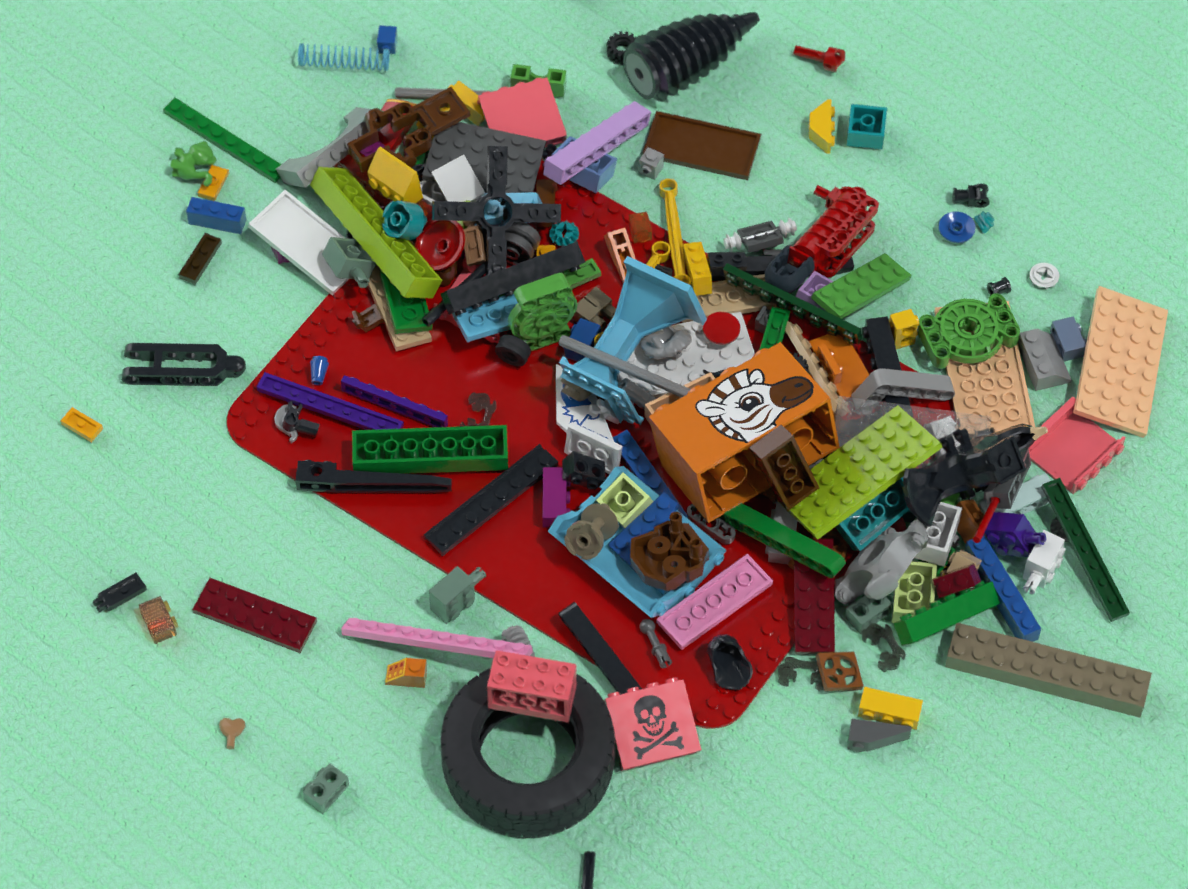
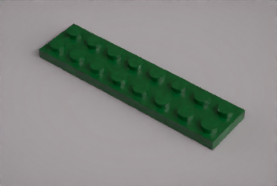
M728 263L724 266L723 272L729 285L733 287L739 286L749 295H758L760 300L770 304V302L777 304V308L789 310L796 318L800 320L804 318L810 321V324L814 327L820 328L821 326L827 329L826 331L833 336L838 334L844 337L843 340L845 342L859 345L862 339L861 328Z

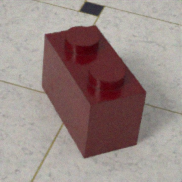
M974 563L940 574L932 579L939 598L976 586L981 582Z

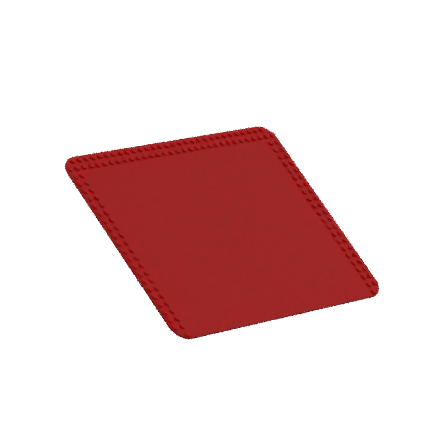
M541 160L533 192H537L538 179H550L543 174L545 161ZM570 180L565 181L561 185L557 183L555 204H561V222H565V220L569 223L574 222V225L579 230V238L576 242H578L584 260L587 261L593 258L601 271L600 277L572 288V293L578 303L583 298L585 299V296L591 290L597 287L612 299V305L617 308L623 282L609 253L604 235L626 228L635 259L647 264L652 257V246L654 243L663 241L669 244L668 231L600 192L595 193ZM432 215L427 219V222L432 220ZM535 222L527 223L540 235L539 245H555V250L564 247L555 244L551 240L550 230L552 226L542 227L537 226ZM566 229L562 232L563 237L567 233ZM682 239L683 244L689 243ZM537 249L534 251L532 258L537 257ZM664 250L655 251L658 254L666 253ZM670 250V258L659 265L672 268V277H674L675 272ZM461 256L457 260V274L451 283L447 286L440 285L433 298H425L429 311L434 308V303L439 304L442 301L440 294L449 290L462 272L463 259ZM506 262V268L513 266V264ZM348 279L333 295L329 293L234 401L227 415L228 432L232 440L239 447L294 481L296 479L298 461H330L337 463V470L353 471L352 430L365 429L302 407L298 419L320 424L316 437L298 432L297 440L290 443L289 439L291 436L280 431L276 427L274 419L277 410L283 405L289 404V402L257 391V385L264 372L403 421L404 426L402 429L435 428L343 392L341 380L345 375L354 377L360 382L372 384L378 389L390 391L401 398L406 397L414 403L424 404L432 410L442 411L448 416V427L507 425L508 468L539 444L558 461L557 467H562V459L568 456V454L564 453L567 433L556 424V364L560 365L559 362L562 357H565L563 347L559 345V342L531 351L524 366H513L504 362L496 355L495 347L497 343L489 342L484 337L467 342L459 327L439 318L432 324V330H429L432 337L431 342L396 351L383 322L367 333L355 326L352 311L356 310L361 313L374 305L375 302L368 286L360 288L356 280ZM760 311L742 314L754 353L760 350L764 336L763 333L754 330L755 319ZM790 312L788 321L794 325H799L803 331V338H806L809 342L829 334L826 331L827 329L821 326L820 328L814 327L810 324V321L804 318L800 320ZM606 316L603 318V320L606 321V326L601 330V332L605 331V329L611 321ZM571 318L567 325L571 330L573 325L578 322ZM509 330L508 333L506 334V335H512V336H514V335L512 334L511 330ZM785 331L782 344L794 355V352L798 353ZM861 340L859 345L853 343L852 346L870 375L874 369L871 370L870 367L871 355L867 354L866 342ZM314 356H323L328 359L329 366L322 385L311 383L310 361ZM567 358L569 364L577 363V361ZM900 362L902 371L917 372ZM908 397L914 420L923 428V425L947 416H951V419L956 424L952 399L941 401ZM852 398L845 401V408L848 413L843 417L839 415L846 422L864 416L856 414ZM882 401L871 411L872 413L879 411L882 415ZM633 403L638 415L644 418L641 425L635 422L631 424L624 419L621 424L605 419L612 437L625 430H628L630 434L637 430L652 431L651 425L644 416L645 410ZM934 454L916 468H925L934 457ZM621 457L619 466H624L632 473ZM658 458L651 463L687 514V508L692 502L664 470ZM505 470L409 473L451 478L452 491L332 493L312 491L446 574H449L458 566L467 575H470L477 567H480L485 572L486 577L474 586L475 592L597 666L558 615L561 610L575 602L642 689H646V685L658 682V685L666 684V680L671 678H678V681L684 680L695 726L700 728H722L737 721L795 645L794 570L788 564L768 562L769 554H765L766 545L735 529V539L730 544H722L710 536L727 551L723 555V561L712 569L706 578L695 588V591L747 554L773 580V585L681 650L656 623L657 618L660 616L649 617L577 555L571 554L565 545L548 532L550 528H543V478L444 556L428 540L424 539V534ZM570 482V487H566V492H570V503H566V509L577 512L584 501L591 495L595 497L602 489L599 486L597 489L591 490ZM761 493L742 503L769 518L771 516V509L776 508V504H773V501ZM698 511L695 512V513L692 512V515H695V514H698V515H699V512H698ZM715 521L705 523L708 527L716 526ZM797 522L796 532L811 538L813 535L801 523ZM729 532L726 533V534L723 533V536H724V537H725L726 535H729V536H730V533H729ZM833 539V545L839 544L838 540ZM847 544L846 564L835 575L834 580L845 575L848 567L860 551H853ZM644 619H650L655 623L654 632L660 644H665L667 647L666 651L672 660L670 666L665 661L667 667L661 668L656 656L651 653L653 646L648 636L643 634L639 628L641 621ZM728 634L736 638L744 655L751 663L753 674L749 683L742 690L721 688L715 682L713 668L707 654L708 644L715 636Z

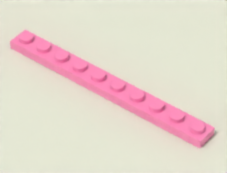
M349 618L341 628L342 635L488 658H494L495 650L530 656L533 652L532 645L473 637L465 634H453L358 618Z

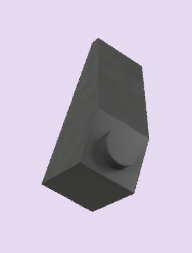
M851 718L847 749L855 752H868L910 739L912 727Z

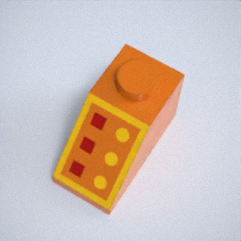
M404 658L387 666L385 685L425 688L427 677L426 659Z

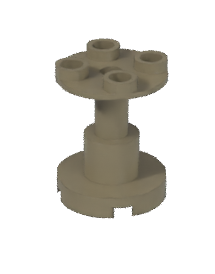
M602 503L587 506L581 514V521L574 522L568 528L564 541L571 554L574 556L577 554L582 557L581 559L585 560L592 559L602 550L604 540L614 536L619 528L616 515L609 505Z

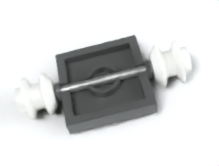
M788 218V221L785 223L783 220H780L777 227L771 220L737 229V233L734 232L732 237L726 234L723 242L725 248L729 249L730 252H732L734 247L740 250L742 244L748 252H758L761 249L773 248L784 244L783 237L786 238L787 233H791L794 236L797 226L791 218Z

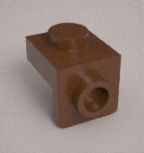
M376 304L361 313L356 310L352 311L354 316L353 323L358 329L361 328L366 333L385 321L379 306Z

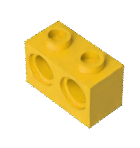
M911 309L891 314L889 323L896 349L915 344L916 336H918L917 327L919 326L917 315H914Z

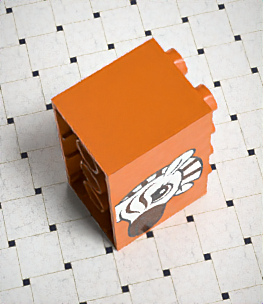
M781 342L769 349L764 348L757 351L748 361L737 367L725 369L716 379L705 385L693 387L684 397L671 404L659 406L649 416L661 466L708 523L770 488L749 447L778 426L782 425L794 436L808 466L840 448L830 397Z

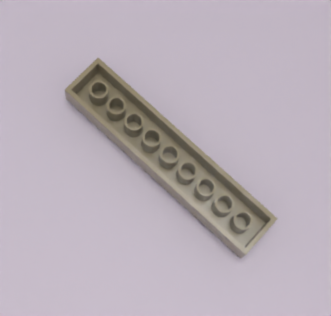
M956 623L945 665L946 668L1141 718L1152 675V672L961 623Z

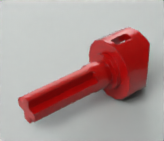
M796 45L793 55L822 62L824 70L835 73L837 68L845 61V51L835 47H829L826 52Z

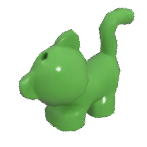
M202 141L190 146L188 153H185L182 148H175L174 155L177 156V159H172L170 165L173 168L172 177H180L186 180L205 178L203 185L208 187L212 183L213 176L207 171L197 172L194 167L202 165L211 166L217 162L208 143Z

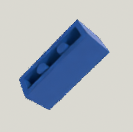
M191 197L186 210L188 224L241 235L246 223L245 207Z

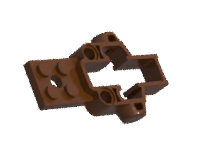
M452 87L413 107L407 102H402L386 111L373 108L364 116L368 133L347 143L348 154L354 159L363 173L369 169L376 152L363 158L359 151L379 141L377 129L391 123L390 126L395 133L419 121L424 128H420L403 138L404 156L400 152H392L389 145L383 147V149L412 168L417 162L416 157L430 150L432 136L470 117V111ZM447 107L450 110L447 112L441 111V108Z

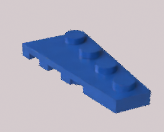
M663 492L608 544L609 547L632 568L630 560L631 538L654 531L655 526L665 521H670L669 515L672 512H676L679 507L678 504L668 494Z

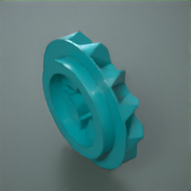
M565 220V222L552 225L550 238L555 244L566 246L578 240L579 230L574 225V222L569 223ZM566 229L567 233L563 237L562 232Z

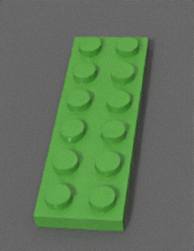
M884 253L812 294L811 299L828 313L843 319L910 281L912 275Z

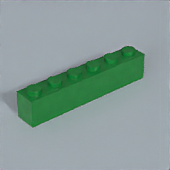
M981 580L973 588L958 591L959 594L957 595L952 593L944 596V601L939 599L929 603L930 607L928 608L923 606L915 609V614L913 615L907 613L900 616V620L893 624L901 646L915 643L1000 604L993 582L984 583Z

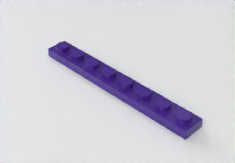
M264 372L257 385L258 392L286 402L292 401V404L298 406L302 404L303 408L365 430L402 429L404 426V422L266 372Z

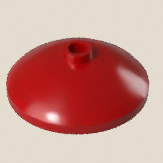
M430 220L416 238L415 249L434 271L444 270L453 265L462 254L465 245L464 230L457 221Z

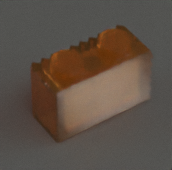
M158 596L138 605L155 644L177 635L176 628L178 624L175 617H170L169 615L171 609L167 600L163 601L161 596Z

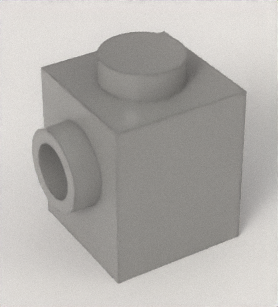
M648 147L639 160V173L655 180L663 169L664 154Z

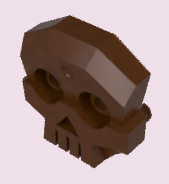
M672 512L669 515L670 521H665L655 526L654 531L631 538V566L646 585L669 591L676 589L683 582H691L703 575L704 564L709 560V548L689 523H682L680 512Z

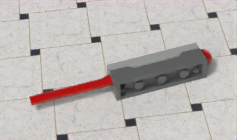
M1029 448L1021 453L1026 467L1024 472L1017 474L1016 477L1003 484L991 483L985 488L984 499L987 500L988 508L973 537L975 543L981 541L996 508L1011 509L1031 466Z

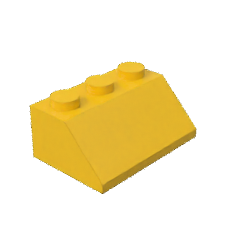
M379 147L367 172L370 186L373 189L379 190L386 198L389 197L393 201L412 203L420 201L423 198L417 172L382 147Z

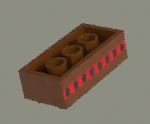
M782 425L749 447L776 499L788 511L820 488L794 436Z

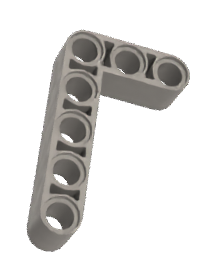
M877 369L864 380L851 397L856 414L865 415L871 412L886 395L946 401L955 396V391L951 378L947 375Z

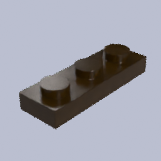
M204 233L181 269L179 278L196 285L221 246L222 240Z

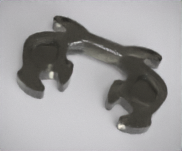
M473 392L469 396V404H472V410L480 412L481 409H485V414L480 424H477L473 418H467L466 426H489L492 414L497 408L496 401L494 400L493 404H490L488 394ZM463 422L460 423V427L465 426Z
M873 623L867 629L862 630V640L864 643L869 638L872 640L871 645L874 646L879 643L880 638H884L892 649V654L888 651L880 654L879 659L884 660V662L878 661V668L882 672L898 669L900 657L905 660L906 653L897 644L890 626L885 624L884 629L879 624Z
M786 657L785 663L779 665L778 683L780 685L789 686V679L795 682L797 671H794V669L803 668L811 669L815 672L811 674L810 684L812 685L814 682H817L816 690H824L817 661H803L794 657Z

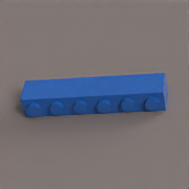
M983 535L979 543H975L973 539L967 541L965 551L982 560L977 570L980 580H983L984 583L993 582L1000 600V604L996 605L1013 635L1016 638L1031 642L1038 640L1041 632L1040 625L985 535Z

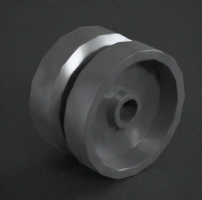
M513 222L511 227L505 230V239L507 240L506 262L516 265L532 259L534 251L540 243V235L532 226L525 222Z

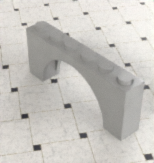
M356 107L343 117L348 126L334 141L307 156L288 159L276 168L284 184L307 187L311 183L318 167L331 168L348 155L347 143L368 133L364 116L371 109Z

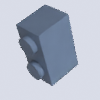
M1074 316L1052 321L1050 333L1055 339L1063 361L1084 357L1087 341L1082 337L1080 324L1076 323Z

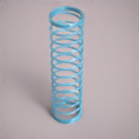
M300 43L298 49V65L304 66L306 64V61H308V65L310 67L312 66L313 62H315L316 67L320 65V62L322 63L323 67H326L328 62L330 68H332L335 62L336 67L339 68L342 62L344 69L347 68L348 63L350 65V68L353 69L356 63V66L359 70L361 69L363 63L364 69L367 70L370 63V67L373 71L377 63L379 71H381L383 67L384 71L387 72L389 68V49L384 48L381 68H379L377 48L374 68H372L371 47L369 50V59L367 67H365L364 47L362 51L360 67H358V47H356L355 59L352 67L350 58L351 47L349 46L348 59L346 66H344V46H342L341 59L338 66L336 57L337 46L335 45L334 58L331 66L329 56L330 45H328V52L325 65L323 64L322 55L323 45H321L320 58L317 65L315 53L316 44H314L313 58L310 65L308 51L309 44H307V52L304 62V44Z

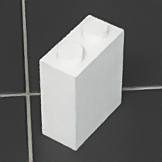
M465 155L431 172L446 201L464 202L469 200L470 202H476L479 198L486 195Z

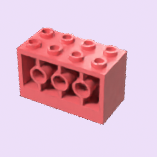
M495 650L487 684L489 709L569 723L576 691V664Z

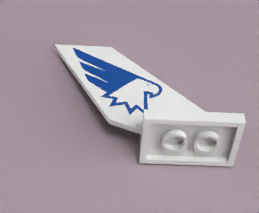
M556 364V424L567 433L564 453L569 455L574 451L604 461L605 472L610 474L614 467L620 465L623 446L614 442L603 413L594 414L590 412V404L598 405L595 394L592 393L583 401H577L561 392L565 386L561 382L562 378L560 377L563 369L560 365Z

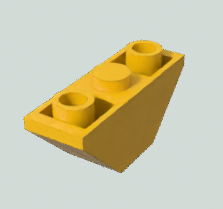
M827 99L810 112L809 139L826 154H830L831 147L835 145V136H831V132L835 131V121H831L832 117H835V107H832V99Z

